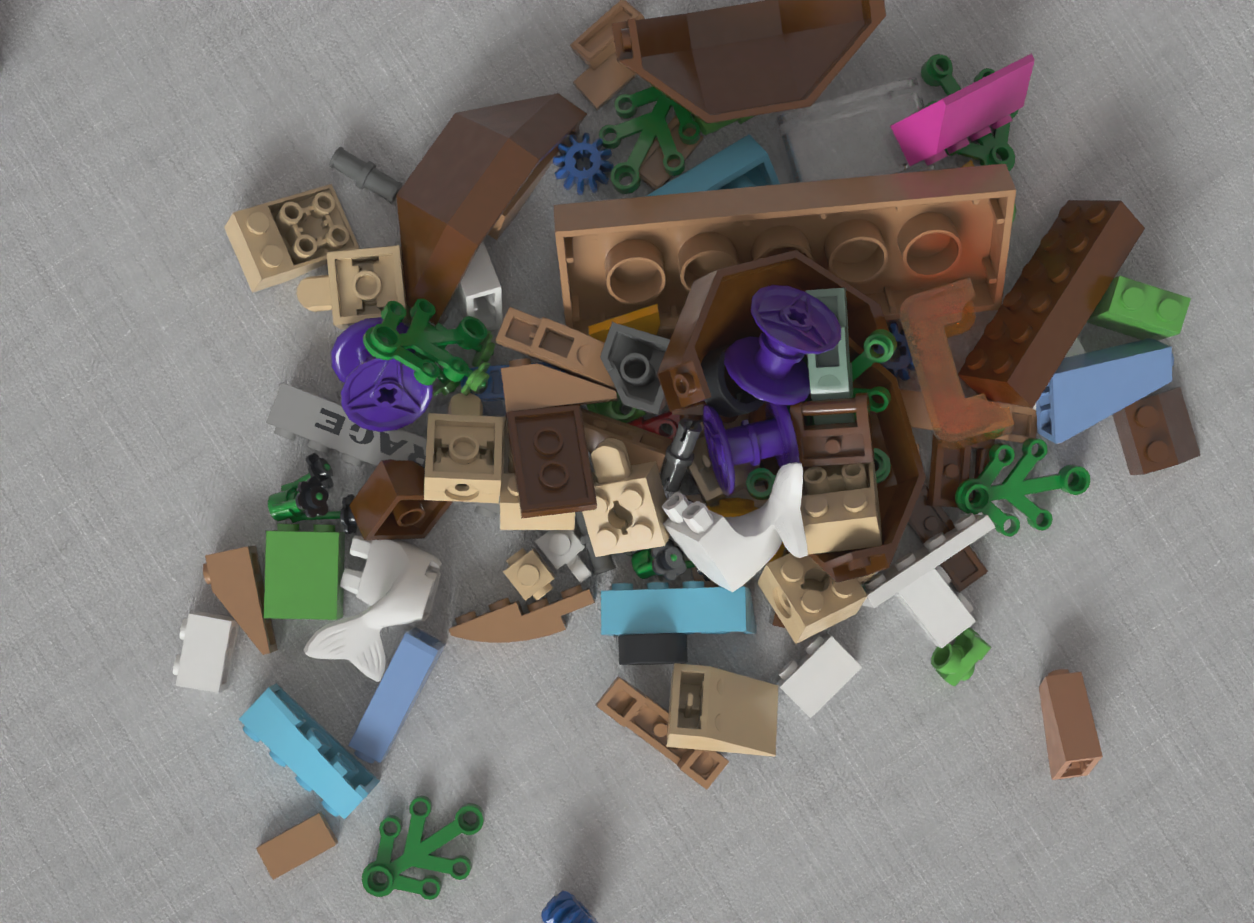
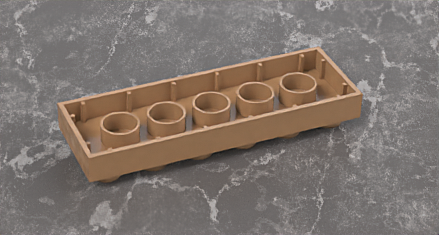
M1006 164L553 205L566 326L590 336L588 326L658 304L660 319L680 317L695 280L718 269L793 250L799 251L880 304L885 320L999 310L1002 305L1016 188Z

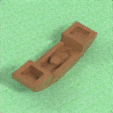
M619 676L595 704L624 728L625 726L674 762L681 771L706 790L729 763L728 759L718 751L666 747L669 711Z

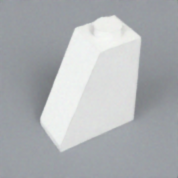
M482 242L455 293L463 318L466 316L475 317L486 326L487 330L491 331L501 328L503 323L502 292L484 242Z

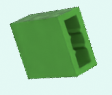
M1118 276L1111 282L1087 323L1140 340L1152 338L1158 341L1180 334L1191 298Z
M278 523L277 530L266 531L264 618L338 620L343 618L344 588L340 587V582L344 572L345 532H335V525L313 524V531H299V524Z

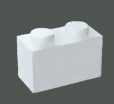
M938 565L895 595L934 645L943 648L974 624L976 620L970 614L974 610L970 602L961 593L957 596L948 586L952 582L950 577Z
M196 611L189 613L188 618H184L180 628V639L184 640L182 652L176 656L173 666V674L177 675L176 686L215 693L228 689L239 624L233 617Z
M828 633L823 637L819 634L815 636L804 647L807 653L797 663L791 660L778 674L781 679L777 682V685L810 718L862 668Z

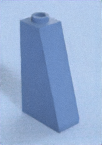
M1148 338L1064 358L1036 402L1037 433L1055 444L1062 443L1172 382V367L1174 365L1172 347L1155 339Z
M416 627L405 633L348 745L355 749L354 754L358 758L368 763H374V761L381 763L386 758L441 656L446 643Z

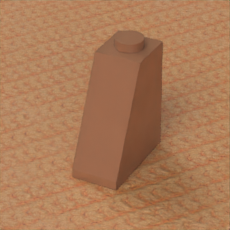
M1068 669L1055 670L1048 673V676H1045L1039 686L1052 780L1088 776L1103 755L1082 672L1070 673Z

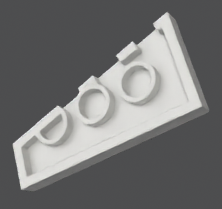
M973 513L963 516L954 523V529L946 534L939 533L924 543L923 548L915 553L903 556L892 567L873 576L871 580L861 585L868 595L862 606L876 608L994 529L995 526L989 516H974Z

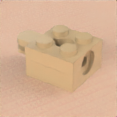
M399 245L326 252L329 275L306 277L300 281L297 287L298 301L303 307L312 312L332 310L333 325L341 330L347 329L350 325L366 318L381 317V311L389 301H397L405 307L407 314L402 323H411L412 320L411 308L406 302L402 250Z
M463 393L454 395L448 404V414L428 413L424 500L499 503L503 417L483 416L482 402L478 396L469 393L467 396Z
M614 438L601 441L590 457L594 469L592 477L597 509L582 511L595 557L665 546L670 534L663 523L669 517L662 508V505L667 500L656 461L631 465L627 449L622 441Z
M789 553L766 564L757 584L793 641L797 644L855 615L868 596L861 584L871 580L875 573L836 583L809 555L798 558Z

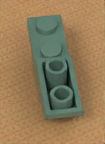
M846 288L806 290L808 294L823 302L835 314L841 326V340L833 350L821 354H807L811 399L852 398L854 396L852 363H850ZM854 413L814 416L815 425L855 422Z

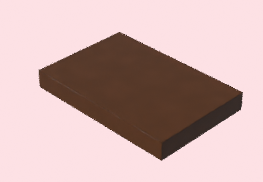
M580 404L506 412L521 519L596 510L597 500Z

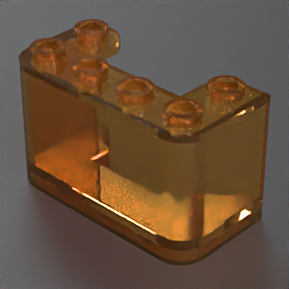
M970 277L913 294L905 299L900 308L903 331L934 437L943 448L950 450L960 449L1012 434L1014 428L1009 406L1002 408L996 403L987 401L984 393L965 399L947 338L969 331L975 323L976 312L973 299L976 298Z

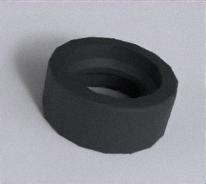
M727 345L711 350L703 358L701 367L712 396L704 401L707 405L715 408L720 416L730 418L757 411L765 401L754 397L745 390H743L740 402L731 395L724 378L725 351L730 346Z
M630 634L618 637L619 665L685 664L688 662L686 634Z

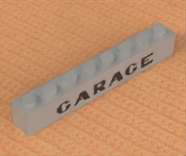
M281 383L266 423L276 427L274 434L293 441L296 435L309 440L308 447L328 454L330 448L342 452L341 460L361 467L363 461L377 467L381 460L394 459L412 460L425 469L426 438L401 428L383 432L363 429L349 420L342 405L291 385ZM500 496L499 503L469 502L477 505L474 512L488 518L495 519L496 514H500ZM453 501L452 504L461 506L462 502Z

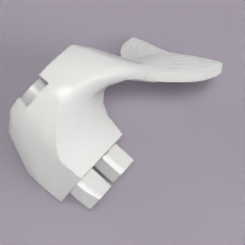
M794 462L783 465L776 475L768 501L761 508L742 516L723 517L708 510L705 504L699 501L692 503L687 500L685 495L676 492L662 505L663 510L669 517L663 525L678 547L702 573L714 583L734 592L750 580L776 554L782 541L792 555L798 558L808 555L800 510L803 487L802 463Z
M354 536L350 554L365 558L367 561L363 572L345 568L340 587L357 594V598L371 606L360 614L326 624L317 630L307 642L304 652L309 657L316 659L349 660L366 676L379 682L382 679L386 665L380 630L386 626L422 622L429 617L441 576L438 568H441L442 563L435 555L398 539L364 540L362 536Z

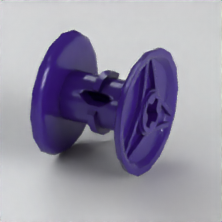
M771 285L761 288L752 297L751 313L757 326L764 333H761L759 337L748 336L735 340L725 351L724 364L730 377L743 390L754 397L775 405H794L805 401L811 393L809 369L802 358L805 354H821L833 350L841 340V326L835 314L823 302L807 292L790 286Z
M382 317L366 318L350 325L337 337L331 351L332 368L338 379L344 383L341 389V405L349 420L361 428L377 432L398 430L412 424L427 410L433 397V384L427 386L419 383L414 377L413 369L396 359L382 360L376 358L366 349L363 343V336L369 328L382 324ZM401 322L396 327V331L399 334L406 333L409 327ZM412 348L406 349V350L410 351V352L413 353V354L416 352V351H415L414 349H412Z
M765 401L766 420L749 424L748 419L742 420L741 426L729 429L724 428L715 408L709 405L704 406L703 425L710 461L718 485L727 497L735 489L734 466L750 462L752 466L760 464L761 459L775 456L780 468L789 463H799L796 435L786 405H775Z

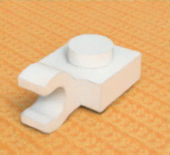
M549 530L535 541L557 570L567 564L580 583L593 575L578 555L586 547L581 544L580 539L573 530Z

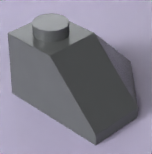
M612 322L600 358L616 387L622 403L660 415L667 402L657 372L670 339Z

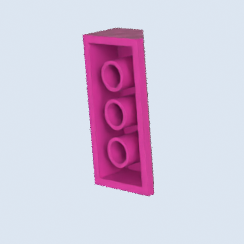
M1032 53L891 125L890 127L909 166L923 160L929 166L947 157L946 148L949 154L969 145L968 136L970 141L973 142L991 133L989 125L992 130H995L1013 121L1010 114L1024 106L1035 61Z

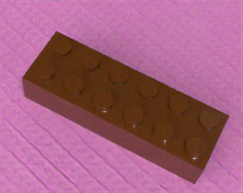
M1068 200L1060 209L1055 222L1048 233L1041 239L1039 247L1022 269L1020 277L1011 291L1004 297L1001 307L992 321L985 327L983 335L973 351L968 354L964 365L957 374L983 400L1029 408L1035 406L1145 229L1121 200Z

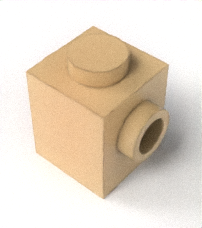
M522 548L506 560L510 567L503 572L525 601L531 596L537 601L553 589L550 582L556 576L535 548L528 553Z

